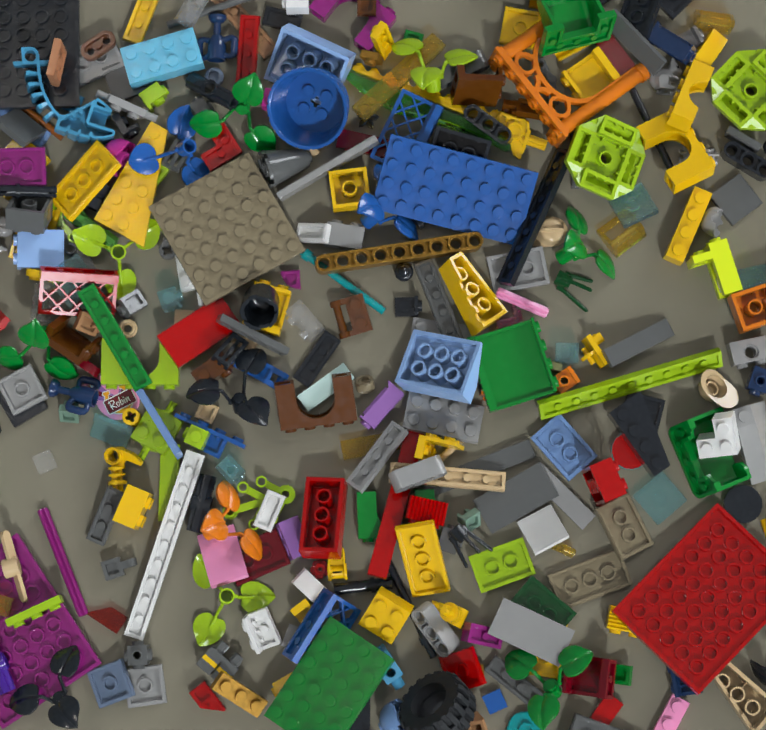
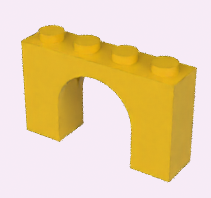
M665 112L636 126V129H639L644 150L664 141L679 142L688 150L689 157L685 161L665 170L664 181L672 193L676 194L712 176L716 164L714 159L706 153L704 144L697 140L693 128L690 127L687 133L668 125L669 116Z

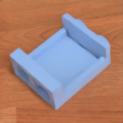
M46 229L44 234L39 235L23 231L13 234V246H17V253H13V265H17V270H21V268H40V266L64 267V230Z

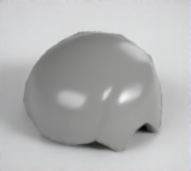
M711 207L705 211L701 220L703 232L715 238L720 235L717 227L723 224L721 220L722 209Z

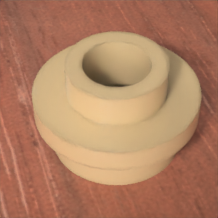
M125 319L119 324L126 338H132L137 334L138 327L133 320ZM131 326L132 330L125 332V327Z

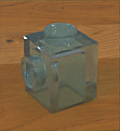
M175 286L157 292L165 313L183 307L181 301L184 300L181 290H177Z
M230 454L215 467L231 485L234 483L238 485L245 478L243 474L246 471Z

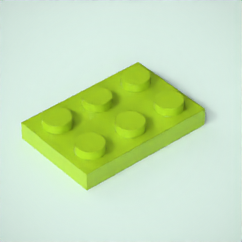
M523 537L496 546L492 552L485 550L480 554L468 556L481 593L536 574Z

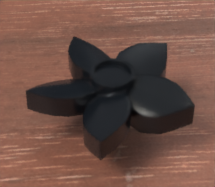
M369 107L365 110V114L361 112L356 113L358 118L362 119L359 122V127L367 124L370 129H373V121L379 118L378 115L371 114Z

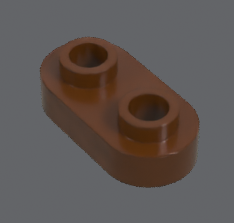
M104 30L86 41L81 46L83 58L87 61H95L112 50L116 45L114 34ZM109 39L110 42L108 44H104V40ZM90 50H94L92 55L88 54Z

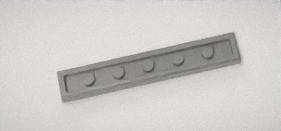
M372 135L276 193L278 198L284 201L328 175V171L340 168L379 145L380 142L375 135Z

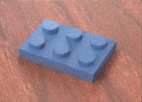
M562 415L552 418L530 438L568 482L597 457V454Z

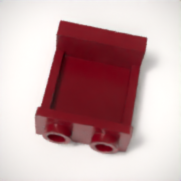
M592 657L587 668L579 675L567 677L564 674L561 680L562 693L613 699L617 660Z

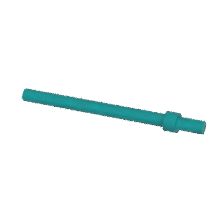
M305 249V252L300 254L301 258L315 265L317 257L313 255L312 251ZM322 261L318 263L322 269L329 267ZM327 274L354 295L363 293L365 303L381 315L386 310L385 307L340 274Z

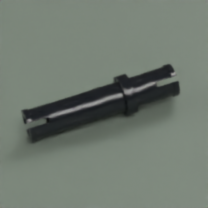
M20 183L0 185V196H15L18 199L20 197L57 198V186L20 185Z
M371 577L368 580L333 583L336 595L369 591L375 593L381 586L386 589H393L391 577L386 579H374V577Z

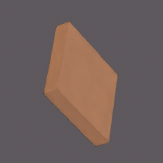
M54 38L46 72L51 85L55 87L60 86L67 55L65 46L59 38Z

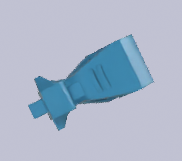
M21 47L22 61H14L12 64L14 68H37V72L25 71L24 77L27 82L26 88L28 93L40 89V92L33 93L30 96L32 103L42 98L44 100V103L36 106L38 113H42L47 108L50 111L43 117V121L47 124L55 117L57 123L54 132L62 136L67 135V138L75 142L78 141V143H90L93 145L98 140L102 144H107L113 140L115 130L104 127L106 120L111 117L112 109L97 98L80 108H75V111H69V114H59L50 103L41 78L40 67L48 66L49 60H40L38 51L33 47ZM30 53L35 55L36 59L34 61H27L25 56Z

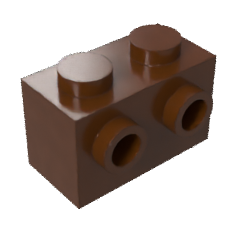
M210 358L192 371L191 374L196 381L206 378L219 380L232 374L234 366L231 365L225 370L222 364L219 366L217 364L218 361H212Z

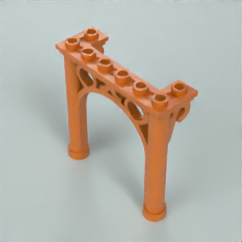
M540 20L503 47H495L488 63L493 72L497 71V67H501L502 73L504 71L507 79L512 80L516 85L518 93L527 99L529 107L535 110L541 122L550 128L546 133L547 140L558 149L566 140L568 134L573 132L577 126L591 119L639 83H644L650 78V73L642 63H638L591 97L578 99L563 95L547 82L539 67L538 49L544 30ZM532 44H534L532 54L528 52H522L528 47H530ZM525 58L531 61L532 69L529 71L522 69L518 60ZM533 73L535 74L533 77L535 82L534 86L527 79V77L532 76ZM540 94H544L547 97L551 95L552 97L550 98L548 103H546V101L542 98ZM554 101L565 104L566 112L564 114L556 112L552 106ZM571 105L581 106L573 113H570Z

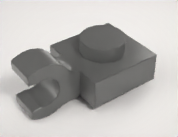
M120 556L100 562L106 581L126 575L124 569L137 565L136 558L121 561Z

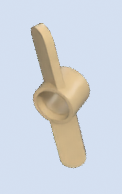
M5 530L0 533L6 559L1 560V567L6 579L14 578L19 598L23 603L27 601V594L21 577V564L16 555L10 532Z

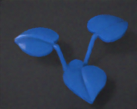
M190 105L177 108L167 119L168 132L172 135H177V139L181 140L177 144L176 149L156 156L155 149L147 143L138 144L133 148L128 159V163L134 171L142 175L153 174L159 169L157 159L178 153L182 157L187 156L185 161L187 166L183 167L181 171L182 180L185 185H189L210 173L202 159L194 157L190 160L193 157L192 153L197 148L195 141L189 139L196 133L189 125L193 117Z
M379 163L376 164L373 168V173L377 181L382 167V164ZM364 193L360 197L357 213L363 214L360 221L365 228L371 229L377 223L381 225L384 222L395 220L394 224L402 234L413 241L418 240L417 228L412 219L399 215L384 218V211L373 195Z

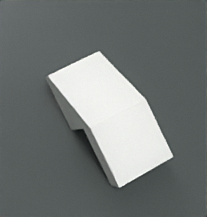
M305 568L291 581L313 603L323 587H325Z

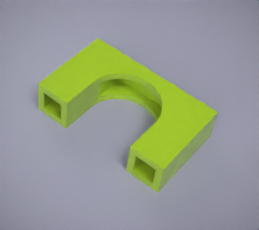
M102 338L101 385L106 386V389L110 390L117 389V386H125L127 390H134L104 338ZM159 343V363L156 369L149 374L153 383L145 387V390H156V386H163L164 390H175V387H180V368H177L161 343Z

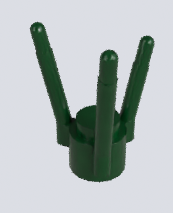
M560 270L553 283L557 285L556 289L564 293L584 312H588V309L565 290L564 287L568 289L570 284L592 292V288L573 279L592 283L593 280Z

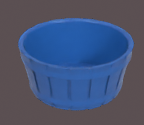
M302 67L286 72L273 84L267 100V113L271 126L283 141L285 140L289 145L299 149L315 150L331 144L341 134L348 119L349 96L344 84L333 73L321 68ZM319 97L321 105H317V107H314V103L311 102V99Z

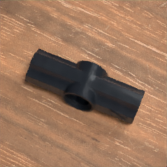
M195 72L189 74L186 78L185 86L206 97L210 102L217 103L229 110L235 109L238 105V101L234 98L232 92L218 85L214 80H208Z
M200 473L196 492L191 500V513L186 530L202 534L200 532L204 517L211 510L212 494L217 477Z

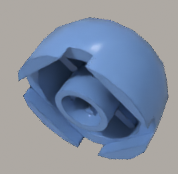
M395 699L384 705L379 715L378 726L380 730H404L399 720V706L403 701Z

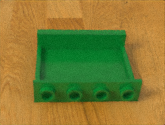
M533 317L524 322L467 338L468 340L483 343L478 379L489 413L557 392L559 383L557 377L552 376L550 369H553L550 357L546 358V343L544 339H540L539 332H541L539 322L534 321Z

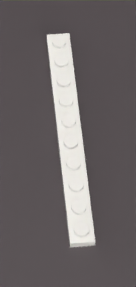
M190 450L185 452L124 633L126 636L141 641L144 640L205 455Z

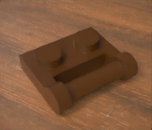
M363 293L329 303L330 307L334 310L340 331V339L373 330ZM344 304L346 305L353 328L350 331H347L340 307Z

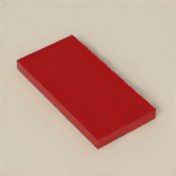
M223 298L206 307L202 306L157 335V339L177 368L182 367L234 332L216 322V318L220 314H225L238 321Z

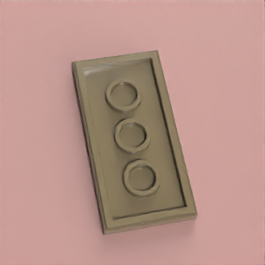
M614 550L547 575L553 593L570 608L633 585L625 561H619Z

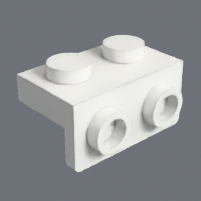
M267 606L247 613L242 618V628L248 633L250 646L255 650L256 654H260L263 650L282 643V639Z

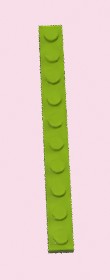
M717 347L537 400L539 416L541 420L703 373L709 369L723 367L722 352Z

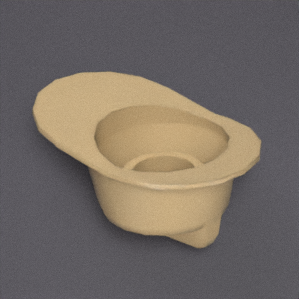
M545 217L533 246L555 247L564 243L568 232L564 221L557 217Z
M709 369L702 373L701 381L698 383V390L704 400L714 401L722 408L727 409L737 405L739 395L731 383L716 370Z

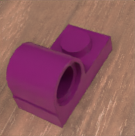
M464 621L461 641L501 649L502 640L487 634L490 627Z

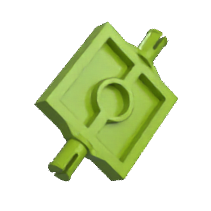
M170 401L165 410L154 408L175 439L184 423L172 415L177 404ZM146 410L130 436L131 439L140 443L143 447L138 454L143 461L149 451L165 456L170 448Z

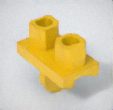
M600 332L593 335L589 334L581 340L585 346L581 349L585 355L581 358L582 362L588 360L591 365L596 363L600 369L608 364L601 352L602 350L598 346L605 341Z

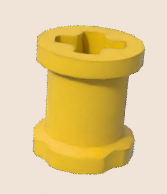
M127 408L122 414V419L124 423L134 427L141 420V414L134 408ZM130 413L136 415L133 422L127 420L130 417Z

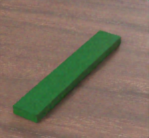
M92 283L77 292L134 391L136 392L152 384V380L95 284Z

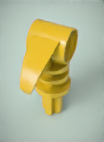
M122 446L106 449L104 459L111 465V467H108V470H111V474H108L111 477L108 485H112V487L124 492L123 484H127V480L123 479L126 473L122 469H125V462L129 461L142 466V459L136 453ZM115 451L118 454L117 460L114 458Z
M432 600L431 603L440 612L441 618L461 629L469 611L452 602L444 604Z

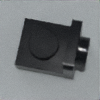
M118 112L112 115L124 139H131L139 134L138 132L141 129L138 123L130 126L125 116L121 117Z
M418 296L395 298V317H418V312H422V300H418Z

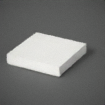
M551 504L517 522L535 556L569 538L566 529Z

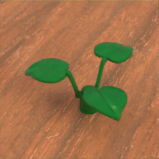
M255 72L238 80L233 85L232 94L238 101V105L235 109L229 110L222 119L219 120V114L216 111L204 110L194 115L189 122L190 127L199 135L205 138H215L222 132V125L220 123H223L236 110L240 115H247L250 131L245 133L244 141L251 150L259 152L276 149V136L269 126L257 125L254 129L252 127L250 107L258 106L264 97L262 83Z
M568 205L566 218L574 230L571 229L567 232L564 247L555 252L557 261L564 265L571 260L577 261L578 259L584 260L588 257H595V262L599 269L614 280L615 267L611 257L602 249L597 250V253L587 254V249L579 236L581 233L583 235L587 234V222L577 209Z
M36 318L18 330L19 339L28 345L21 353H18L11 346L0 347V364L8 369H20L24 364L21 357L33 346L40 349L47 348L46 359L48 362L45 363L44 368L52 377L60 380H71L79 375L68 359L61 356L50 357L51 347L45 332L47 326H41Z
M575 645L564 648L558 656V662L561 667L558 669L557 681L554 679L545 681L533 669L537 664L536 656L522 649L513 650L506 655L505 669L511 678L521 680L526 678L529 672H532L543 684V690L545 691L543 696L534 695L527 705L531 720L541 730H545L559 713L560 702L558 698L562 694L560 687L562 685V670L567 677H575L582 673L592 660L593 652L591 650Z

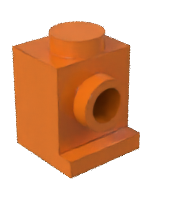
M571 366L555 375L559 383L556 393H565L581 382ZM561 378H566L567 384H562Z

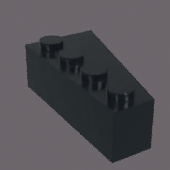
M641 391L607 414L651 478L670 466Z

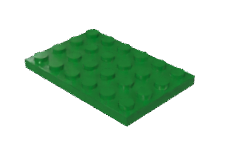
M330 616L264 716L284 730H349L395 660Z

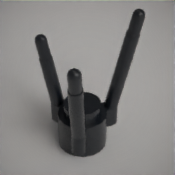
M461 523L449 531L451 536L449 540L465 568H468V564L457 541L462 543L465 540L480 554L481 551L468 538L469 535L491 552L493 551V548L468 530L465 525L462 526Z

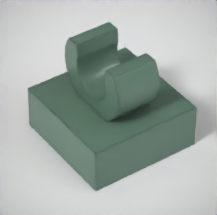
M65 400L63 404H60L58 410L60 422L79 423L80 415L66 411L65 404L68 400Z
M477 508L471 510L464 509V515L457 514V521L462 526L465 525L470 531L481 525L480 511Z

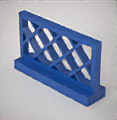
M402 88L378 138L380 144L373 148L370 158L383 163L384 158L375 156L378 148L383 146L387 148L386 131L394 129L396 135H398L396 128L406 124L410 135L404 137L414 139L413 136L418 134L416 140L428 143L444 107ZM404 94L412 97L414 105L403 108L401 100ZM422 104L431 106L428 114L420 116L417 106ZM415 107L418 117L408 121L405 110ZM403 111L406 122L395 125L394 115ZM420 120L421 130L412 133L409 123Z
M323 587L282 654L298 664L303 653L310 647L313 637L322 629L321 625L325 618L333 617L340 613L341 621L338 622L350 629L361 610ZM338 600V601H339V609H336V610H333V611H332V607L334 606L335 602ZM354 610L351 616L345 619L344 611Z

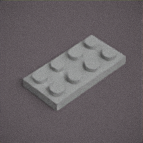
M409 391L402 427L407 431L422 434L432 433L441 438L446 436L455 438L457 441L477 445L485 406Z

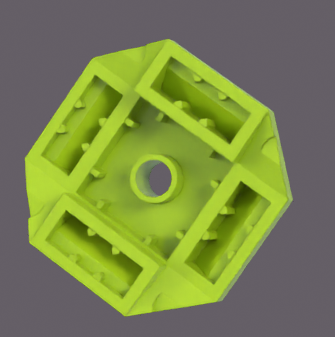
M766 49L736 51L710 78L712 104L739 130H766ZM747 88H750L754 91L753 96H750L746 93Z
M605 114L576 127L564 163L578 187L611 201L633 191L646 154L640 139L639 129ZM602 154H603V155L605 156V158H606V162H605V163H603L602 160H601Z

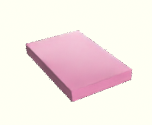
M234 524L227 526L228 533L236 532ZM203 534L197 536L212 589L249 577L238 536H228L223 541L216 539L206 540Z

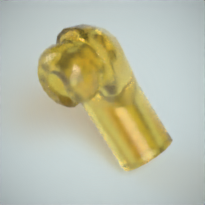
M559 543L550 548L570 558L574 557L576 553L574 548L564 543Z

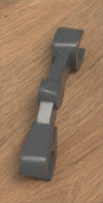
M540 58L539 61L543 64L540 70L548 80V83L556 90L557 78L549 71L546 61ZM549 95V97L547 98V102L552 97L551 95Z
M68 242L74 249L72 252L64 249L67 255H75L86 263L88 269H97L92 262L91 256L83 254L74 243Z

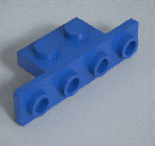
M181 412L180 415L177 413L174 415L175 418L190 425L193 424L211 433L203 452L220 459L227 442L242 449L246 448V445L243 444V439L236 436L229 438L225 436L227 432L216 428L214 431L208 428L209 424L204 421L190 420L192 416Z

